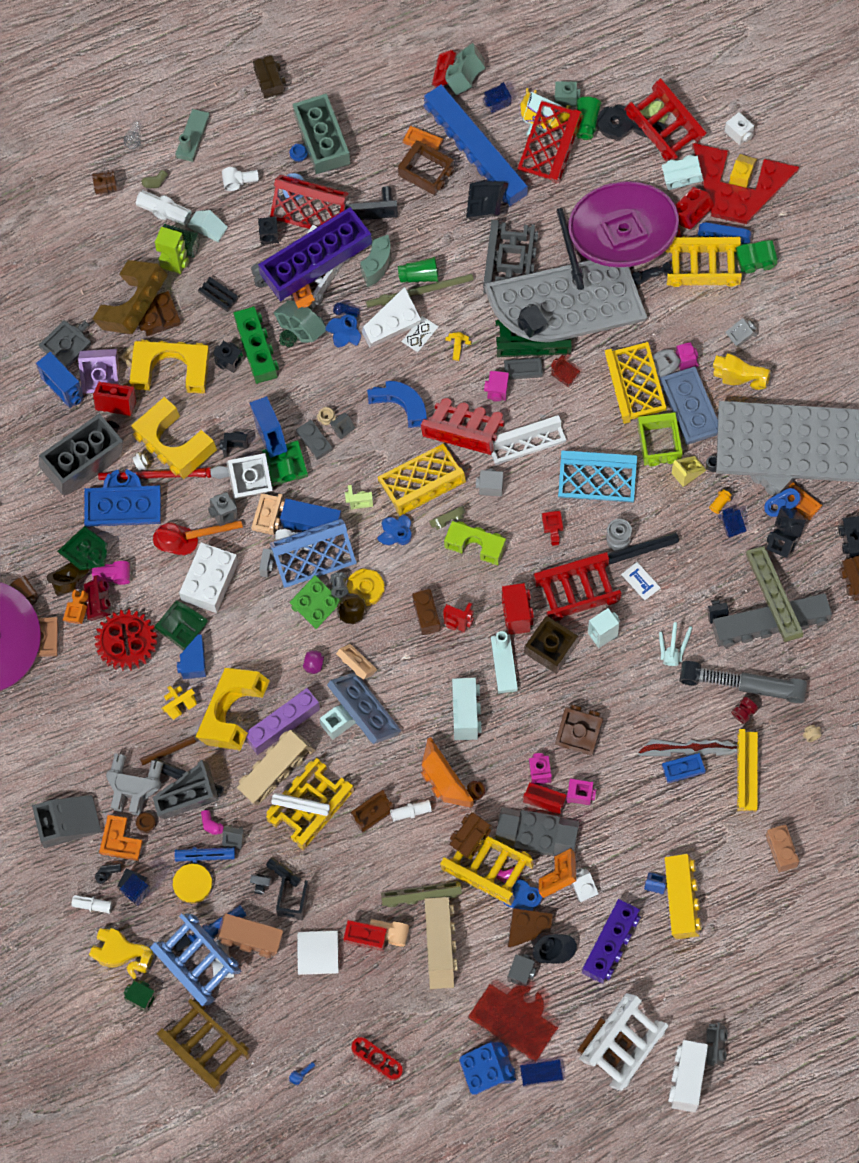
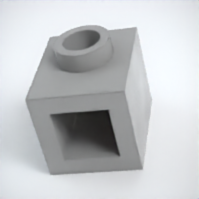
M494 469L481 470L480 477H476V488H479V495L502 496L503 472L495 471Z

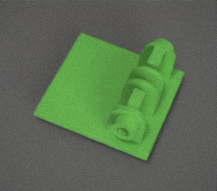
M314 575L289 603L292 605L291 609L293 611H298L317 629L337 608L339 599L332 596L331 591Z

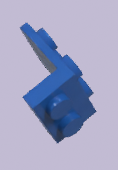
M490 1042L460 1057V1063L472 1095H477L499 1084H510L517 1081L515 1069L510 1063L509 1052L504 1042Z

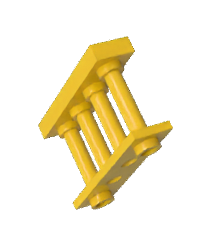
M675 237L673 243L666 250V253L672 254L673 274H667L666 284L673 287H680L681 285H727L734 287L740 285L742 273H735L734 256L736 247L740 246V237ZM699 252L709 253V274H698ZM717 252L727 253L728 273L717 274ZM679 253H690L691 274H680Z
M489 836L483 842L480 851L467 869L460 866L459 862L463 854L459 851L455 853L453 858L448 860L443 857L440 862L443 871L510 906L515 900L511 889L524 866L526 865L532 869L534 867L531 855L524 851L520 853ZM493 848L501 853L489 874L483 878L477 875V870L489 849ZM507 857L518 861L505 885L500 887L494 884V879Z

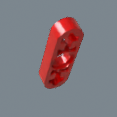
M363 1037L356 1038L352 1042L353 1054L391 1081L399 1080L402 1077V1065ZM364 1043V1048L367 1051H370V1048L373 1049L367 1059L365 1058L366 1052L363 1050L357 1052L356 1044L361 1045ZM374 1054H381L383 1057L382 1063L378 1065L372 1063V1056ZM389 1060L390 1062H388V1065L391 1068H394L395 1066L398 1067V1074L394 1073L393 1075H390V1070L387 1067H385L384 1070H382L381 1068L384 1067L386 1061Z

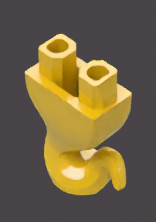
M727 353L726 357L716 355L713 363V368H715L713 376L722 378V383L740 385L754 380L750 383L752 389L761 390L766 389L768 386L771 370L765 367L749 365Z
M99 929L96 938L105 943L103 948L93 945L89 953L91 958L98 961L100 965L115 968L136 957H141L140 962H130L127 966V971L133 979L137 977L134 970L147 973L154 957V953L149 947L143 944L130 943L116 929Z

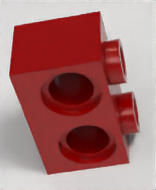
M693 187L675 205L678 212L679 225L691 230L714 207L708 192Z

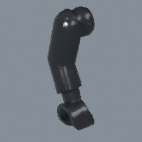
M666 262L662 268L655 267L646 269L641 273L635 272L632 274V278L636 285H641L650 278L661 276V274L667 277V274H673L670 263Z

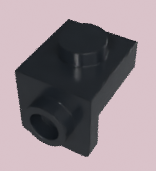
M238 431L233 433L225 432L224 439L220 440V450H223L224 457H228L229 447L248 449L247 434Z

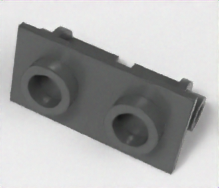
M717 1022V1025L709 1024L707 1028L706 1043H713V1046H707L705 1061L708 1066H714L716 1063L720 1067H724V1061L727 1058L725 1041L728 1039V1031L720 1022Z

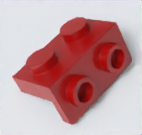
M468 603L465 611L446 604L443 610V618L447 628L454 631L457 629L464 633L467 627L471 628L475 619L473 617L472 603Z

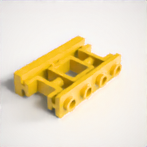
M318 758L314 761L311 760L306 765L305 772L301 776L298 775L292 782L293 786L282 794L302 799L309 791L321 801L320 803L330 805L328 816L315 813L308 814L306 811L294 809L296 812L291 818H288L281 812L285 807L279 805H272L266 813L267 822L272 823L274 827L277 828L284 821L295 830L291 840L297 843V846L303 851L354 792L353 785L348 781L345 782L343 778H340L336 784H333L322 774L326 771L327 767ZM313 774L321 781L316 789L306 783ZM327 787L337 793L329 803L328 799L322 795ZM302 816L311 823L304 832L296 824Z

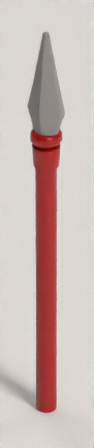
M216 466L213 468L195 469L187 477L206 478L207 476V478L222 479L229 477L227 467ZM171 470L134 471L139 479L181 477L179 474L177 476L174 475ZM112 472L98 473V479L105 480L107 475ZM120 472L118 480L128 479L125 472Z

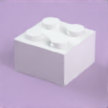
M265 453L226 462L234 499L272 491Z

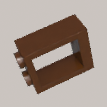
M418 140L415 141L398 166L399 177L434 196L444 188L446 179L451 177L455 171L454 159ZM420 156L444 168L434 184L410 171Z

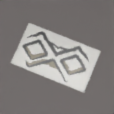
M422 316L420 324L412 328L401 342L418 352L438 326Z

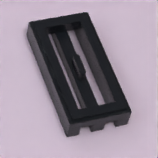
M210 276L207 282H204L203 286L198 289L201 295L226 312L238 300L236 294ZM208 289L209 291H211L212 293H214L216 296H218L219 298H221V299H223L225 302H227L228 305L224 304L223 302H221L220 300H218L216 297H214L213 295H211L210 293H208V292L205 291V290Z

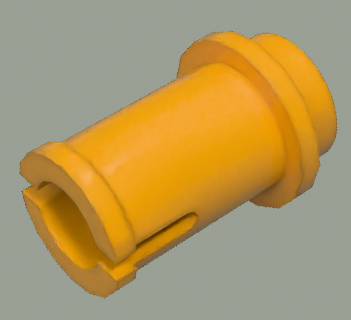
M724 489L719 491L718 496L709 506V509L719 514L725 504L731 501L732 495Z

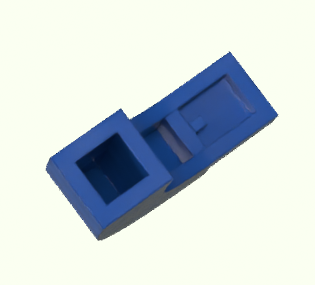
M385 381L386 388L373 387L367 390L369 404L392 402L400 405L407 414L408 428L421 427L423 419L427 420L422 398L408 385L396 381Z

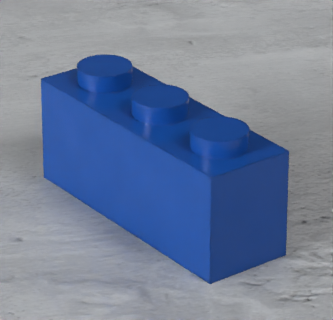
M285 499L280 522L281 526L287 530L297 529L303 532L342 519L341 510Z

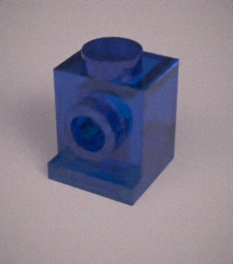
M502 82L499 86L485 91L482 100L485 107H489L491 113L511 105V94L505 83Z

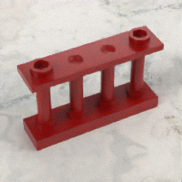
M660 78L651 88L653 93L636 106L631 101L625 110L627 116L637 123L658 148L665 161L676 160L678 156L675 153L691 140H695L697 143L700 142L707 133ZM655 99H661L664 107L647 120L640 111ZM668 112H672L676 120L658 134L652 125ZM683 126L688 131V134L670 148L663 139L678 127Z
M607 552L534 573L533 581L535 587H543L551 609L547 611L546 616L554 621H559L564 616L605 604L613 605L618 600H621V591L613 592L605 570L606 566L609 565ZM589 571H598L606 594L594 596L587 576ZM575 575L580 577L587 600L576 602L569 582L570 577ZM558 580L562 583L569 605L560 608L557 606L550 586L552 582Z

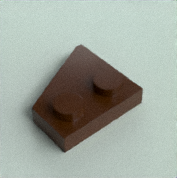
M512 908L507 947H514L531 941L542 932H551L553 914Z

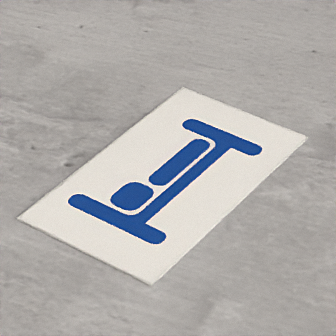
M638 562L621 574L644 600L660 589L658 584Z

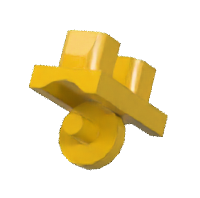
M169 685L167 687L169 693L163 697L166 701L170 698L174 700L161 707V709L172 720L182 715L177 707L179 703L183 702L188 710L197 705L193 696L195 694L194 691L189 689L182 695L177 696L178 693L183 691L182 688L178 686L173 689Z

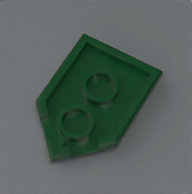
M84 526L57 552L79 570H85L106 565L108 544Z

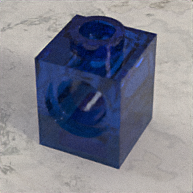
M134 874L120 888L122 894L136 906H139L151 892L149 886Z

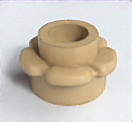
M324 407L319 411L317 419L323 425H329L336 418L335 412L329 407Z
M815 725L808 726L804 729L803 737L808 742H813L822 736L821 728L815 727Z

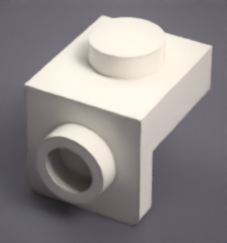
M576 869L577 881L572 883L578 900L582 902L598 895L591 873L587 869Z

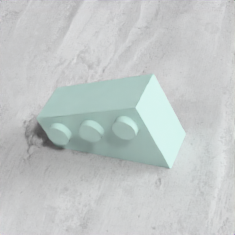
M476 678L452 679L454 740H478V733H481V721H477V714H481V705L477 703L476 696H480V684H476Z

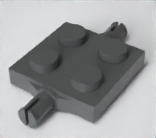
M63 320L39 344V348L46 354L51 352L68 369L78 359L80 351H86L92 345L83 335V332L90 325L84 320L78 327H75Z

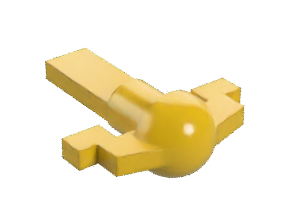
M461 332L449 333L448 337H445V341L450 342L451 338L454 339L452 360L459 361L462 340L465 341L466 345H471V341H468L469 337Z

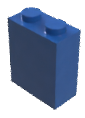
M268 397L250 402L256 428L269 457L287 452L281 425Z

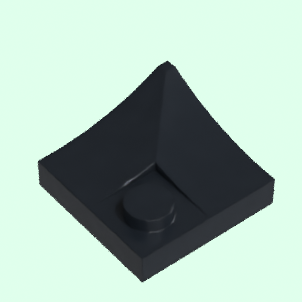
M500 181L470 183L466 218L474 220L499 216L501 202L508 183Z

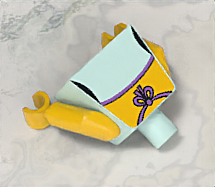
M526 88V95L520 103L523 121L530 125L526 133L529 136L541 101L562 106L537 95L536 90L529 93V88ZM544 107L541 114L545 119L553 115L551 108ZM562 113L558 115L560 123L566 122L570 114ZM555 117L546 122L549 130L559 126ZM544 123L537 126V135L540 130L547 132V128Z

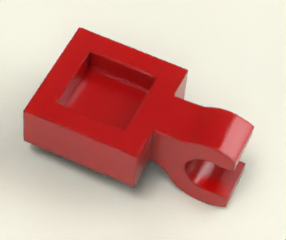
M561 511L542 513L544 533H550L551 545L558 546L560 541L558 531H563Z

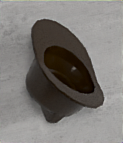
M68 563L49 573L47 581L52 584L57 596L71 593L77 589L79 580L86 576L90 569L79 570L72 563Z

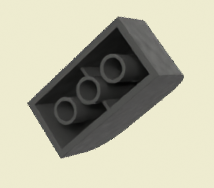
M99 413L41 453L38 466L63 496H66L96 477L98 473L110 467L122 453L123 440Z

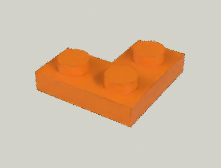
M113 815L107 816L99 850L101 855L139 861L143 841L124 837L128 822L127 818Z
M571 848L554 857V872L539 879V894L543 898L577 881L575 852Z

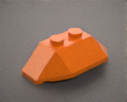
M429 737L422 761L421 775L423 779L431 783L433 786L431 790L436 798L440 797L445 803L471 808L474 806L473 798L433 739Z

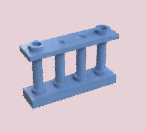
M182 913L179 917L185 923L167 942H155L150 949L201 1006H208L215 1000L211 996V991L229 972L231 974H240L241 970L238 967V962L234 958L229 957L201 927L199 919L194 914ZM191 929L197 938L180 957H176L172 952V947ZM204 943L211 952L193 971H189L185 967V962ZM217 958L224 967L206 986H202L198 981L199 975Z

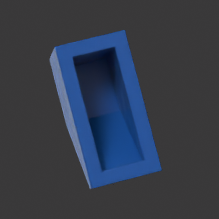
M202 634L197 635L180 654V662H177V671L181 673L183 679L206 677Z

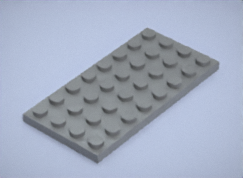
M719 401L716 473L859 482V409Z

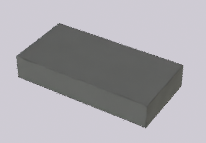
M541 358L504 360V370L509 373L508 380L543 377Z

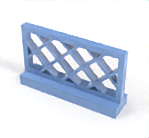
M342 519L269 543L284 588L310 580L314 575L319 577L357 564L346 525ZM343 534L345 540L341 546L333 543L336 536ZM320 541L328 543L323 552L314 549ZM331 545L339 549L335 558L326 554ZM305 547L309 549L305 559L296 555L299 548ZM313 551L321 555L317 564L308 560ZM342 551L349 553L351 560L342 562L338 558ZM285 553L291 555L287 565L280 562L279 555ZM324 557L333 560L328 568L320 566ZM294 558L303 561L299 570L290 567ZM306 563L315 567L313 572L308 575L302 572ZM288 569L297 573L293 580L286 582L285 574Z

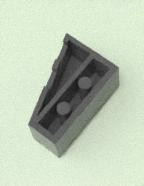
M201 760L197 763L198 765L185 772L181 778L174 783L172 782L152 797L158 817L167 819L219 800L207 762Z

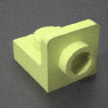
M653 101L640 112L645 118H650L662 109L664 104L662 101ZM668 113L659 119L658 122L664 124L668 118Z
M348 485V492H345L346 503H350L351 509L373 507L372 492L361 491L353 494L352 485Z

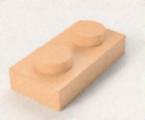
M351 644L340 648L336 653L363 680L374 675L377 670Z

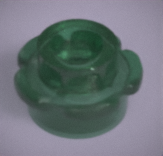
M288 329L282 331L279 335V343L282 346L292 347L297 341V336Z

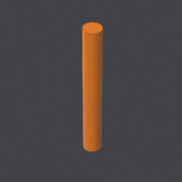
M236 521L222 526L217 525L188 531L185 534L187 539L240 529L243 526L242 521Z

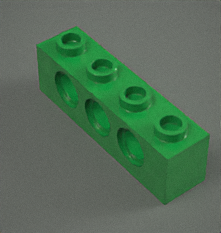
M254 306L233 312L255 383L258 384L277 378L276 371L279 370L277 361L272 360L271 355L274 353L271 344L266 342L268 335L266 328L261 327L260 323H263L260 312H256ZM250 327H255L254 330H248ZM255 343L261 344L259 346H253V344ZM260 359H266L265 362H258Z

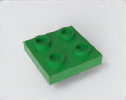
M298 441L287 443V452L271 458L266 449L262 450V454L265 453L271 486L308 477Z

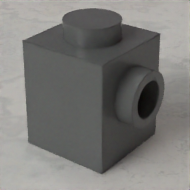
M516 954L508 973L507 981L526 988L529 979L533 980L537 971L532 957L526 954Z

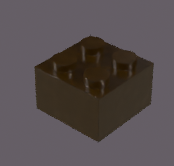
M545 616L525 644L524 654L557 674L577 646L578 635Z

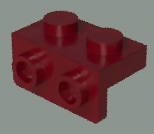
M98 575L93 576L94 581L84 584V591L88 593V599L85 601L87 620L90 621L111 615V602L108 594L109 584L107 579Z

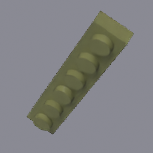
M765 547L746 551V557L784 642L802 638L803 631Z

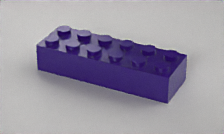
M349 207L259 263V273L276 297L282 301L372 244L371 233L352 208Z

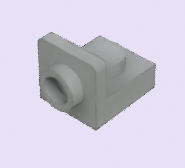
M743 318L726 331V334L736 347L742 345L750 337L758 335L755 331L757 327L754 323Z
M271 547L268 549L263 548L259 568L260 576L268 577L269 571H273L275 558ZM283 554L279 555V560L283 561Z

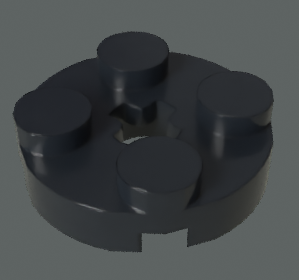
M615 104V106H607L600 111L598 115V130L602 135L609 139L620 141L630 134L633 129V120L627 116L625 106ZM616 119L619 120V124H617V125L612 124V121H611V120H613V121H615Z

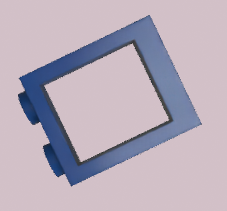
M51 352L36 362L41 379L69 408L78 405L82 401L84 395L79 381Z

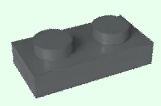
M312 420L296 429L298 436L317 460L333 450Z

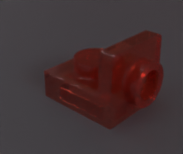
M562 354L559 359L556 358L550 366L551 375L569 388L580 375V371L565 361L566 356Z

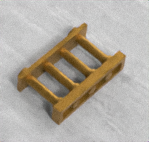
M190 998L188 1003L192 1009L171 1031L168 1030L166 1032L161 1028L156 1034L213 1091L217 1092L221 1088L219 1083L220 1077L241 1055L247 1060L250 1058L249 1048L241 1041L237 1043L204 1011L206 1009L205 1006H201L198 1001L194 1002ZM199 1014L207 1022L186 1044L180 1045L175 1041L177 1039L176 1036ZM213 1027L221 1036L200 1058L194 1059L190 1055L191 1049ZM228 1041L235 1050L214 1072L211 1071L209 1073L204 1068L206 1066L205 1063Z

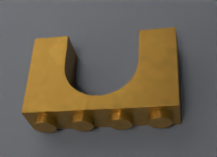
M127 260L119 275L128 285L137 286V290L131 299L122 305H100L92 320L102 330L133 335L168 276L157 263Z

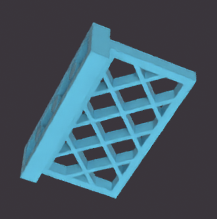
M561 450L558 497L634 503L637 456ZM564 465H573L577 471L569 477L564 472ZM586 466H591L596 471L589 478L581 471ZM605 467L611 468L614 472L608 479L600 472ZM623 469H632V476L627 480L619 474ZM578 473L585 479L579 486L571 480ZM597 474L605 481L598 488L590 481ZM616 475L623 482L617 489L609 482ZM568 481L575 487V490L571 493H562L563 486ZM587 482L594 489L589 495L584 494L580 490ZM606 484L613 490L609 496H603L599 491ZM626 485L630 489L631 495L630 497H622L618 491Z

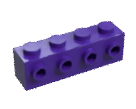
M620 899L617 900L582 968V974L601 984H604L606 979L610 980L614 969H612L614 962L618 963L622 957L623 952L620 950L623 944L628 945L632 937L630 931L632 927H637L641 919L638 916L640 909Z

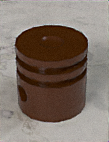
M114 170L112 172L107 171V173H92L96 195L106 194L108 191L113 193L114 190L117 192Z

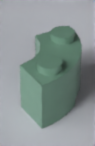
M474 43L464 48L456 56L457 60L455 63L449 65L447 69L446 81L456 95L471 88L474 78L485 69L484 58Z
M388 235L372 240L371 253L360 262L361 273L367 287L374 285L382 279L390 265L391 247Z
M286 301L273 312L281 328L293 332L301 343L314 342L326 331L324 321L320 316H317L308 307L298 309L295 301Z

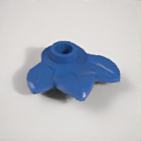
M344 315L340 319L333 318L326 325L325 330L333 333V342L337 348L344 347L348 342L355 346L359 344L361 335L357 330V320L354 316Z
M403 514L398 520L393 517L384 518L382 520L384 532L377 537L378 541L384 545L395 543L400 545L408 544L412 538L409 517Z
M516 880L513 885L514 891H512L515 900L511 906L506 903L504 904L510 908L533 911L534 907L541 903L542 896L539 894V889L530 887L526 881ZM533 893L535 898L530 901L529 895Z

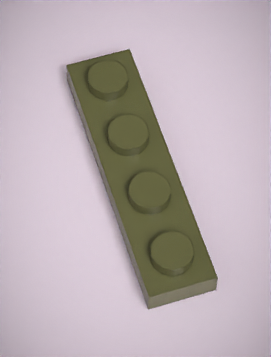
M460 881L382 892L381 899L383 906L396 907L400 903L416 904L419 900L427 898H455L462 894Z

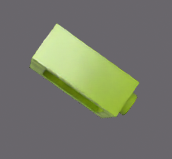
M675 412L638 417L637 427L644 466L654 467L661 463L673 464L675 460L682 459V448ZM671 427L675 452L648 455L644 431Z

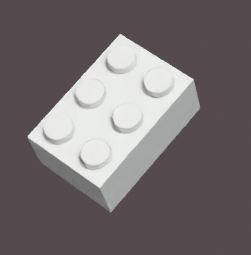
M200 543L179 592L181 601L217 613L238 565L237 555Z
M683 1040L682 1046L678 1045L675 1055V1062H678V1066H674L671 1081L675 1082V1086H671L668 1102H672L671 1108L696 1113L699 1105L708 1044Z

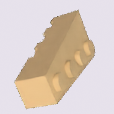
M292 730L285 731L280 736V741L266 751V756L263 760H259L253 765L251 773L249 775L246 774L240 779L237 788L253 804L259 805L277 788V782L280 783L290 776L291 768L299 767L304 762L303 758L307 753L311 755L316 751L298 733Z
M449 897L425 899L430 989L454 988L453 971H457V958H452V953H456V941H451V935H455L454 922L450 923V917H454L453 905H449Z

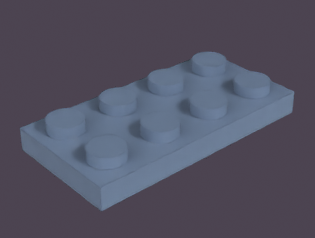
M694 366L661 377L660 383L672 412L676 413L677 424L686 445L716 436L718 433V419L696 367Z
M355 672L330 680L327 684L372 744L398 736L401 732L398 725Z

